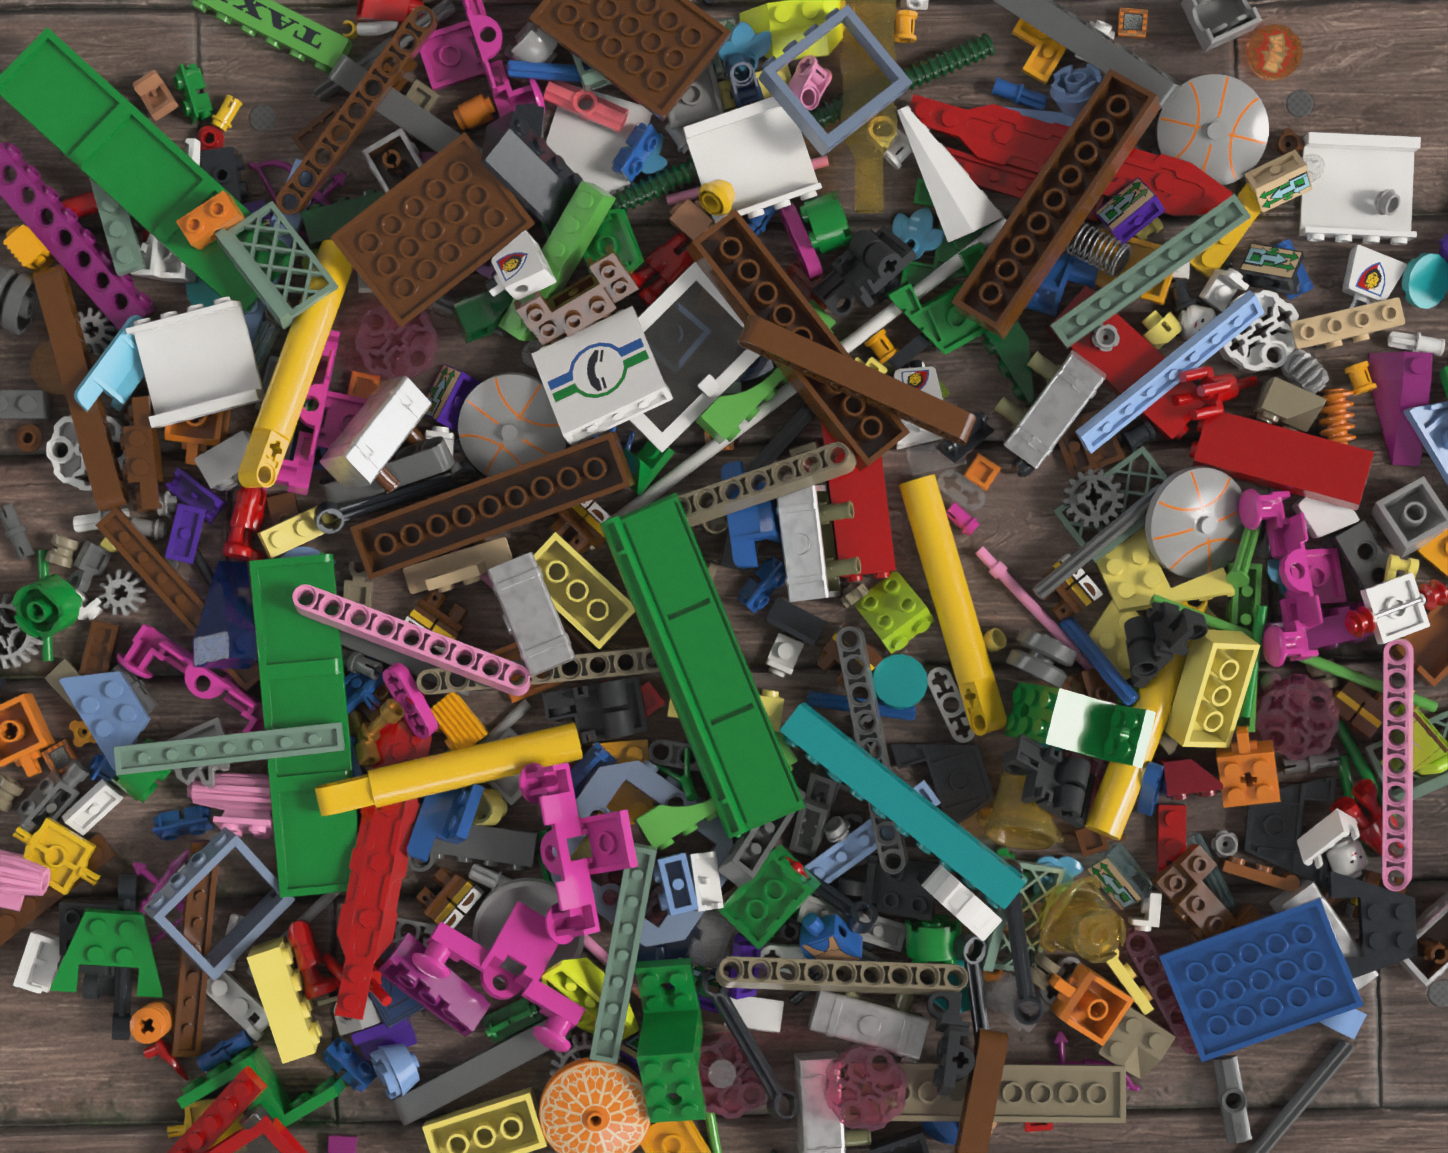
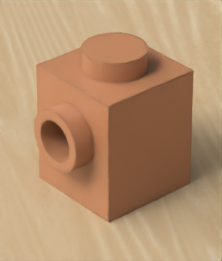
M689 198L684 203L679 201L670 211L672 215L670 223L691 242L711 228L713 220L706 215L707 211L698 200L693 203Z

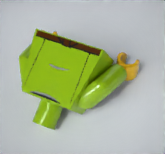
M1401 703L1393 713L1403 715L1405 713L1404 704ZM1413 705V772L1416 771L1420 775L1442 773L1448 769V742L1419 710V707ZM1393 729L1391 733L1393 741L1399 744L1405 741L1403 731ZM1392 758L1391 766L1394 770L1399 769L1402 765L1405 767V763L1401 758Z

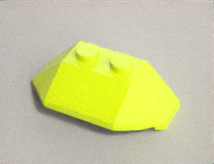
M787 0L772 2L739 13L740 22H746L750 25L754 34L770 31L772 36L771 46L764 57L769 59L775 56L777 59L784 54L782 50L791 41H801L805 38L803 34L812 25L817 24L820 26L826 21L824 18L835 8L841 10L846 5H849V0ZM840 23L793 60H801L808 55H813L815 58L829 56L849 31Z
M587 957L562 960L543 972L541 976L542 983L585 1008L576 1026L594 1034L605 973ZM630 1003L628 1005L622 1040L639 1030Z

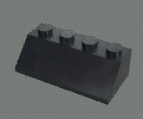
M513 110L486 126L481 163L544 225L553 231L579 184L583 181L582 177L575 173L565 163L564 159L557 155L547 145L546 141L539 137L529 127L528 123Z

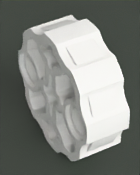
M1262 290L1261 292L1254 293L1260 302L1264 314L1245 329L1247 332L1242 335L1238 334L1219 350L1224 360L1230 361L1237 366L1239 371L1253 374L1274 370L1282 366L1295 349L1290 323L1297 321L1299 315L1292 304L1286 303L1283 299L1279 298L1277 293ZM1242 294V295L1238 296L1237 298H1235L1234 300H1232V301L1228 304V307H1229L1230 305H1232V304H1233L1236 300H1238L1240 297H1242L1244 294ZM1284 313L1287 318L1279 322L1277 317ZM1267 315L1268 319L1262 321L1261 318ZM1266 325L1269 326L1259 336L1247 339L1256 329ZM1273 330L1278 331L1276 334H1274V335L1271 336V334H1270L1271 331H1273ZM1238 342L1239 347L1237 350L1231 351L1229 346L1232 343ZM1254 343L1255 346L1250 349L1249 357H1247L1249 351L1248 345ZM1268 349H1274L1278 353V361L1276 363L1268 360Z
M106 415L115 446L120 443V434H124L123 427L125 425L117 418ZM64 416L54 425V433L46 446L47 457L51 460L54 474L59 480L78 487L80 490L92 492L90 482L82 480L88 474L72 416ZM65 443L68 446V453L65 457L60 458L57 450L61 444ZM125 450L122 456L118 458L122 475V465L123 462H126Z
M941 864L921 885L982 941L1002 921L999 916Z

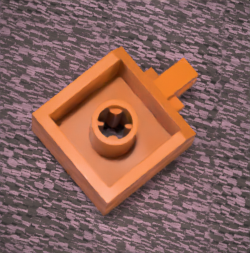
M231 409L203 416V419H199V421L191 419L165 426V440L182 443L181 449L187 450L185 464L197 466L194 461L196 457L200 456L202 452L208 451L209 446L215 447L227 440Z
M26 693L0 704V768L15 762L17 767L22 766L29 778L43 772L37 759L41 757L40 750L55 744V741L33 694ZM14 726H16L18 729L16 735L11 734V730L14 729Z
M1237 726L1238 742H1232L1229 748L1216 747L1220 782L1223 783V790L1221 792L1224 808L1281 802L1273 740L1250 741L1248 726Z
M1080 962L1067 981L1055 973L1048 980L1052 987L1060 991L1048 1009L1062 1021L1102 1046L1105 1045L1134 1002V999L1121 988Z

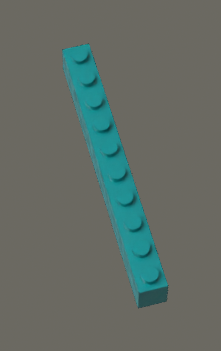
M805 702L799 704L779 730L784 734L783 740L794 748L797 746L807 752L805 757L817 766L822 764L829 770L827 774L834 781L846 783L851 787L849 792L860 801L866 799L873 805L871 809L883 819L886 817L890 818L896 823L894 828L906 837L909 834L918 841L916 845L922 851L929 855L934 853L941 859L939 863L951 873L954 870L963 876L962 882L974 891L977 888L986 895L984 899L996 909L1000 906L1005 910L1026 884L1028 879Z

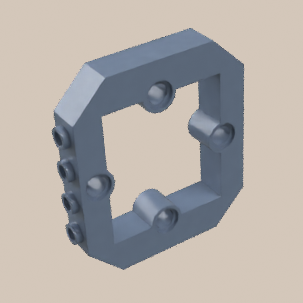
M646 759L643 763L638 760L598 767L575 798L579 818L589 817L594 810H599L603 814L611 813L606 806L624 781L659 805L668 806V801L672 797H678L682 802V806H691L704 801L699 797L695 801H688L685 793L679 790L682 785L670 776L664 779L658 775L657 771L659 769ZM719 816L710 821L704 818L696 823L698 828L695 831L713 843L709 852L716 851L719 868L732 848L733 840L732 838H727ZM586 835L567 839L570 857ZM553 847V855L556 859L557 852L556 849ZM550 872L553 882L562 881L561 875H554ZM719 872L720 885L722 887L728 878ZM591 880L597 913L614 924L621 887L614 883H605L599 886ZM608 889H613L617 893V900L612 905H606L602 899L603 893ZM693 910L673 916L667 915L666 912L657 926L644 918L640 944L647 947L685 940L705 911L695 912Z

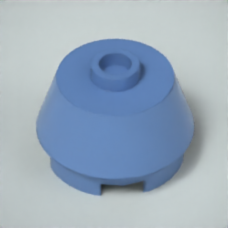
M1086 63L1087 68L1073 69V66L1069 65L1054 74L1055 81L1051 84L1050 95L1066 116L1077 117L1104 77L1101 75L1100 70L1094 65Z
M403 1043L378 1046V1050L370 1053L372 1057L370 1061L377 1078L381 1080L383 1086H387L388 1089L384 1092L390 1100L399 1095L403 1097L420 1080L417 1071L419 1067L418 1060L413 1052L409 1053Z

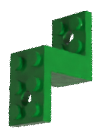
M1018 682L1017 688L1012 695L1013 704L1010 715L1006 719L1004 736L1017 739L1018 735L1024 734L1037 743L1099 760L1142 768L1156 712L1116 705L1060 688Z
M680 958L636 962L635 973L644 1012L637 1061L650 1123L705 1120L707 1111L698 1069L704 1022L692 959ZM665 982L671 983L674 988L665 989L660 984ZM677 1093L681 1097L671 1098L667 1094Z
M248 1047L230 1060L232 1064L228 1065L225 1061L206 1074V1079L201 1075L188 1083L187 1086L181 1089L183 1094L177 1101L181 1108L184 1109L227 1082L233 1081L249 1065L267 1085V1088L248 1107L255 1122L266 1115L270 1121L277 1117L287 1127L339 1096L347 1084L342 1076L335 1080L330 1076L320 1082L318 1087L313 1089L314 1092L312 1094L307 1090L292 1101L262 1049L259 1047L252 1051Z

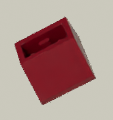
M1177 756L1154 759V763L1164 766L1160 793L1166 795V798H1171V800L1188 799L1189 793H1194V795H1199V797L1216 795V790H1223V783L1190 758Z

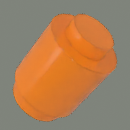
M482 94L459 104L458 109L453 110L455 119L462 131L466 129L472 130L493 120L492 113L496 112L490 97L484 98Z

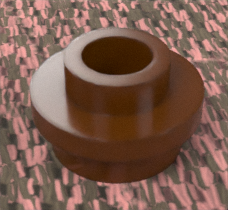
M31 424L21 426L15 434L16 445L25 452L37 451L44 441L42 431L37 426ZM27 433H31L33 436L30 443H26L24 440Z

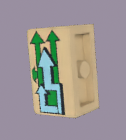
M1296 150L1244 174L1246 182L1256 195L1261 212H1266L1313 188L1307 165Z

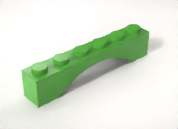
M812 299L809 302L810 305L831 330L836 321ZM776 366L768 378L757 386L735 395L718 397L696 422L719 444L725 439L731 442L741 431L738 427L744 419L749 423L760 411L757 408L762 400L768 403L778 392L775 388L781 380L787 383L788 379Z
M781 732L776 733L792 771V764L798 760L787 742L783 740ZM708 799L691 806L672 807L657 805L633 821L647 845L658 847L659 851L674 843L672 839L679 833H682L683 836L688 835L698 828L697 822L704 818L710 821L716 818L718 813L712 799Z

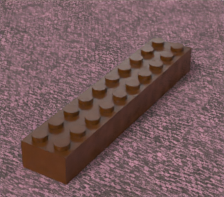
M1109 69L952 300V304L960 314L1004 340L1160 110L1161 105L1157 94Z
M736 209L692 241L686 248L690 256L744 324L748 315H755L853 359ZM774 362L835 441L843 443L854 453L856 467L859 471L868 467L910 433L898 417Z
M610 432L350 527L367 576L371 580L632 486L635 483L617 433Z

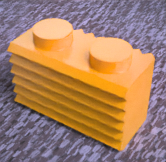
M24 224L21 226L17 225L6 233L7 238L3 241V245L7 246V249L14 254V257L18 259V262L22 263L23 267L35 272L46 269L57 260L29 227Z
M457 692L449 693L430 708L438 723L436 732L442 730L447 736L445 743L451 751L474 746L489 734V731Z

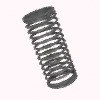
M1083 222L1075 240L1071 245L1069 242L1064 251L1072 254L1073 257H1078L1079 260L1083 259L1084 263L1088 262L1089 265L1099 268L1100 271H1104L1105 274H1109L1113 278L1117 277L1126 266L1132 249L1130 245L1122 244L1121 240L1116 242V238L1111 239L1110 235H1105V232L1100 233L1099 229L1095 230L1094 226L1090 227L1089 223L1084 225ZM1087 226V230L1084 236L1082 237L1081 242L1075 248L1077 240L1079 239L1084 228ZM1092 229L1091 236L1089 237L1084 248L1080 251L1081 246L1085 238L1087 237V234ZM1098 232L1097 237L1094 243L1092 244V247L1086 253L1087 247L1090 244L1093 236ZM1103 235L1101 243L1099 244L1095 253L1091 256L1096 243L1098 242L1099 238ZM1108 238V242L1103 252L1096 260L1099 250L1101 249L1105 240ZM1114 240L1110 252L1108 253L1107 257H1106V258L1104 259V261L1102 262L1103 256H1104V254H1105V252H1106L1108 246H1109V245L1111 244V242ZM1119 243V247H1118V249H1117V251H1116L1114 257L1112 258V260L1110 261V263L1107 265L1108 260H1109V258H1110V255L1112 254L1114 248H1115V247L1117 246V244Z

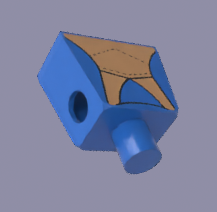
M811 912L803 917L799 944L806 959L862 960L863 937L859 933L852 931L847 923L838 915L831 914L819 918L815 913Z

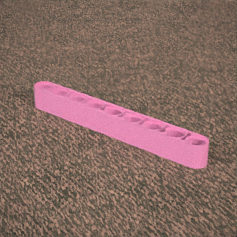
M300 585L293 592L292 598L295 608L299 614L514 696L525 694L530 687L529 671L520 664L311 585ZM308 595L314 598L313 602L305 606L299 603L304 596ZM330 606L340 607V611L336 615L331 616L325 613ZM359 615L366 617V621L362 625L352 624L354 617ZM384 625L391 626L393 630L390 634L384 636L378 633L380 627ZM410 635H415L419 638L415 645H407L404 643V640ZM436 645H441L446 649L443 654L438 656L433 655L430 651ZM462 655H468L472 658L470 664L463 666L457 663V659ZM488 665H494L499 669L492 676L486 675L483 670ZM514 675H521L525 679L524 683L518 686L511 684L509 680Z
M1402 638L1387 643L1384 648L1382 879L1385 887L1391 891L1403 890L1412 879L1414 651L1412 644ZM1395 644H1400L1405 648L1406 654L1403 659H1397L1393 656L1392 647ZM1395 672L1401 673L1405 677L1406 682L1403 687H1396L1392 683L1391 678ZM1393 701H1400L1404 704L1405 713L1403 715L1393 713L1391 708ZM1393 729L1403 731L1405 734V741L1399 744L1393 741L1391 737ZM1392 758H1401L1405 763V769L1400 772L1394 770L1391 766ZM1397 785L1403 788L1405 792L1403 799H1395L1392 796V786ZM1392 814H1400L1404 818L1405 824L1403 827H1395L1391 823ZM1392 842H1399L1403 845L1405 850L1403 855H1395L1391 851L1390 846ZM1392 870H1398L1404 875L1403 883H1395L1391 879L1390 873Z

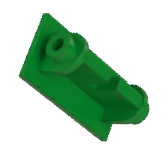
M180 64L173 78L177 91L181 90L183 97L181 105L184 116L189 117L191 125H194L199 116L201 120L211 119L213 108L208 92L197 94V90L206 88L201 69L197 68L196 64H190L186 66L185 70L183 64Z
M523 997L482 1017V1020L486 1026L484 1029L487 1036L491 1037L493 1043L544 1019V1017L539 1012L538 1005Z

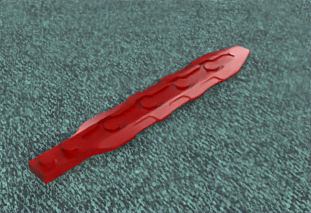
M913 94L910 104L912 113L929 130L958 138L977 158L1000 165L1009 164L1038 174L1070 128V126L1056 122L1051 124L1021 115L1019 111L995 104L966 110ZM1133 148L1102 194L1108 197L1115 196L1134 179L1139 177L1158 197L1165 208L1163 213L1172 216L1205 215L1232 196L1230 190L1191 162L1164 154L1159 156Z
M407 697L408 701H409L412 705H414V703L412 702V700H411L409 697ZM404 716L395 724L388 722L379 731L380 738L375 741L380 760L371 767V770L429 756L432 735L426 739L417 737L410 729ZM418 798L376 808V805L361 808L362 818L356 848H353L349 866L351 873L345 903L341 906L336 931L346 959L335 1016L363 1021L374 963L392 944L398 917L396 913L402 879L405 878L409 860L407 857V847L413 824L416 823L419 808Z

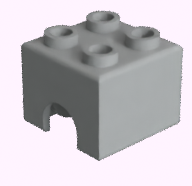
M1182 0L1180 3L1204 53L1254 30L1262 21L1256 7L1252 8L1247 0Z

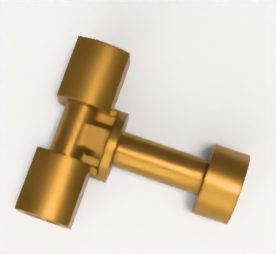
M388 699L380 707L381 714L372 723L368 722L366 715L362 712L353 711L348 714L350 736L356 737L358 742L354 750L359 765L372 767L380 760L375 743L380 738L379 731L388 722L395 724L404 716V709L396 700Z

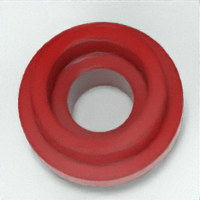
M213 125L201 128L196 137L200 141V149L202 151L222 148L225 142L223 132ZM209 134L214 135L212 143H206L205 141Z

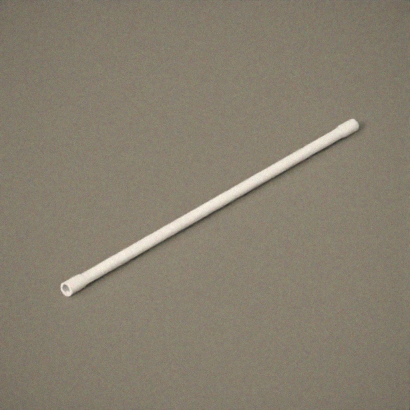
M1004 217L999 219L961 251L978 242H982L985 249H987L1007 220ZM958 253L913 287L918 300L963 267ZM892 302L840 343L850 353L902 312ZM787 382L779 388L778 392L768 403L762 401L757 406L760 410L749 423L745 419L740 423L738 427L741 431L731 442L796 394L797 391L791 383ZM712 439L645 490L641 496H637L611 517L622 516L654 502L731 442L725 439L719 444Z

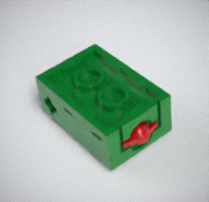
M779 845L770 852L754 879L739 887L723 904L724 908H720L718 911L759 950L779 931L821 883L782 845Z

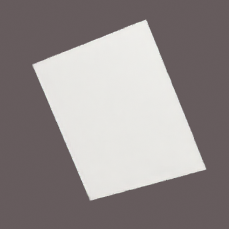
M592 91L596 96L629 110L626 123L620 133L590 120H583L578 115L557 106L546 143L557 155L564 159L565 163L575 173L582 177L583 181L594 183L606 192L614 194L616 189L621 191L624 189L623 186L627 185L629 187L630 182L623 173L619 175L612 171V161L622 147L628 146L625 142L635 125L639 126L640 123H644L648 126L652 113L640 104ZM585 100L581 102L579 108L581 110H588L592 107L593 102Z

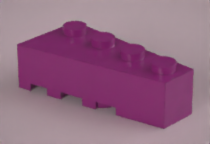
M1357 601L1321 610L1323 623L1306 631L1309 650L1323 647V650L1340 647L1339 643L1350 641V644L1366 641V637L1374 635V632L1370 634L1364 632V635L1358 638L1349 633L1345 627L1347 612L1350 610L1357 612L1359 607H1365L1364 602ZM1283 619L1266 623L1264 627L1265 632L1270 626L1277 625L1285 632ZM1261 647L1260 659H1265Z
M408 932L393 945L378 970L382 973L383 978L466 1037L474 1031L491 1004L486 1001L482 993L471 988L445 964L444 966L448 968L450 976L441 980L432 978L417 969L412 962L413 953H424L426 947Z

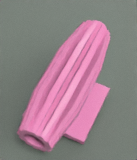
M235 772L216 773L214 788H208L203 785L200 777L188 785L187 796L192 798L194 804L224 811L221 817L213 816V822L220 830L226 827L238 837H242V834L245 833L253 834V837L257 839H270V835H274L269 775Z
M0 849V907L20 912L25 895L43 896L49 886L50 869L23 858L24 854Z

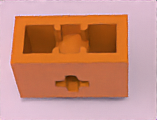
M223 190L176 222L189 243L196 249L201 250L216 240V232L223 228L227 231L244 220L245 217L232 196Z

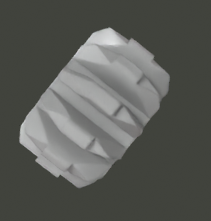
M90 307L87 310V316L81 311L78 312L88 352L92 350L93 354L100 355L101 347L104 350L108 347L109 344L107 342L114 339L111 333L117 332L118 329L111 325L112 322L101 309L96 313L95 309ZM92 326L99 328L98 334L94 333L95 337L89 335L90 329L94 330Z
M1301 349L1292 353L1281 366L1283 375L1287 377L1289 382L1313 394L1320 392L1329 381L1327 371L1316 358H1313L1310 353H1306Z
M121 569L116 570V577L112 574H107L106 579L109 584L100 583L99 585L102 589H106V593L98 595L100 599L107 598L102 607L104 609L112 607V615H118L121 611L123 616H129L130 609L138 612L140 609L136 602H146L144 597H140V593L147 592V588L138 587L143 581L142 577L133 579V571L128 570L124 575ZM126 587L124 591H128V595L120 599L119 597L122 595L118 594L119 588L124 589Z

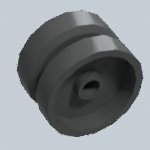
M0 265V324L2 323L4 330L21 335L30 325L39 304L32 275L26 273L18 276L15 269Z
M1022 627L1016 641L1019 645L1029 649L1030 652L1028 654L1018 649H1012L1005 662L1061 689L1067 675L1063 670L1053 666V664L1056 662L1066 667L1072 666L1078 653L1046 634L1037 633Z

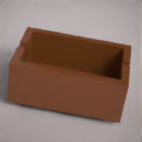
M1448 598L1444 606L1437 605L1434 610L1425 608L1430 623L1429 627L1408 634L1405 637H1400L1412 644L1414 651L1413 674L1425 686L1435 687L1448 674ZM1395 644L1392 647V653L1398 659L1405 657L1406 651L1402 645Z

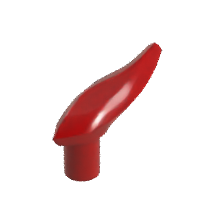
M160 1038L154 1045L143 1050L147 1059L159 1054L185 1081L189 1079L176 1057H172L170 1053L171 1048L163 1039Z

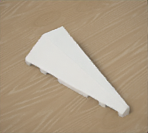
M905 106L897 110L947 241L951 242L1003 218V213L992 204L984 191L980 190L970 179L969 174L948 150L934 138L927 126L919 121L912 113L911 108Z
M186 138L185 143L187 146L184 152L200 166V141L195 138ZM150 233L147 242L142 243L140 248L146 268L132 272L131 275L167 282L195 283L196 274Z

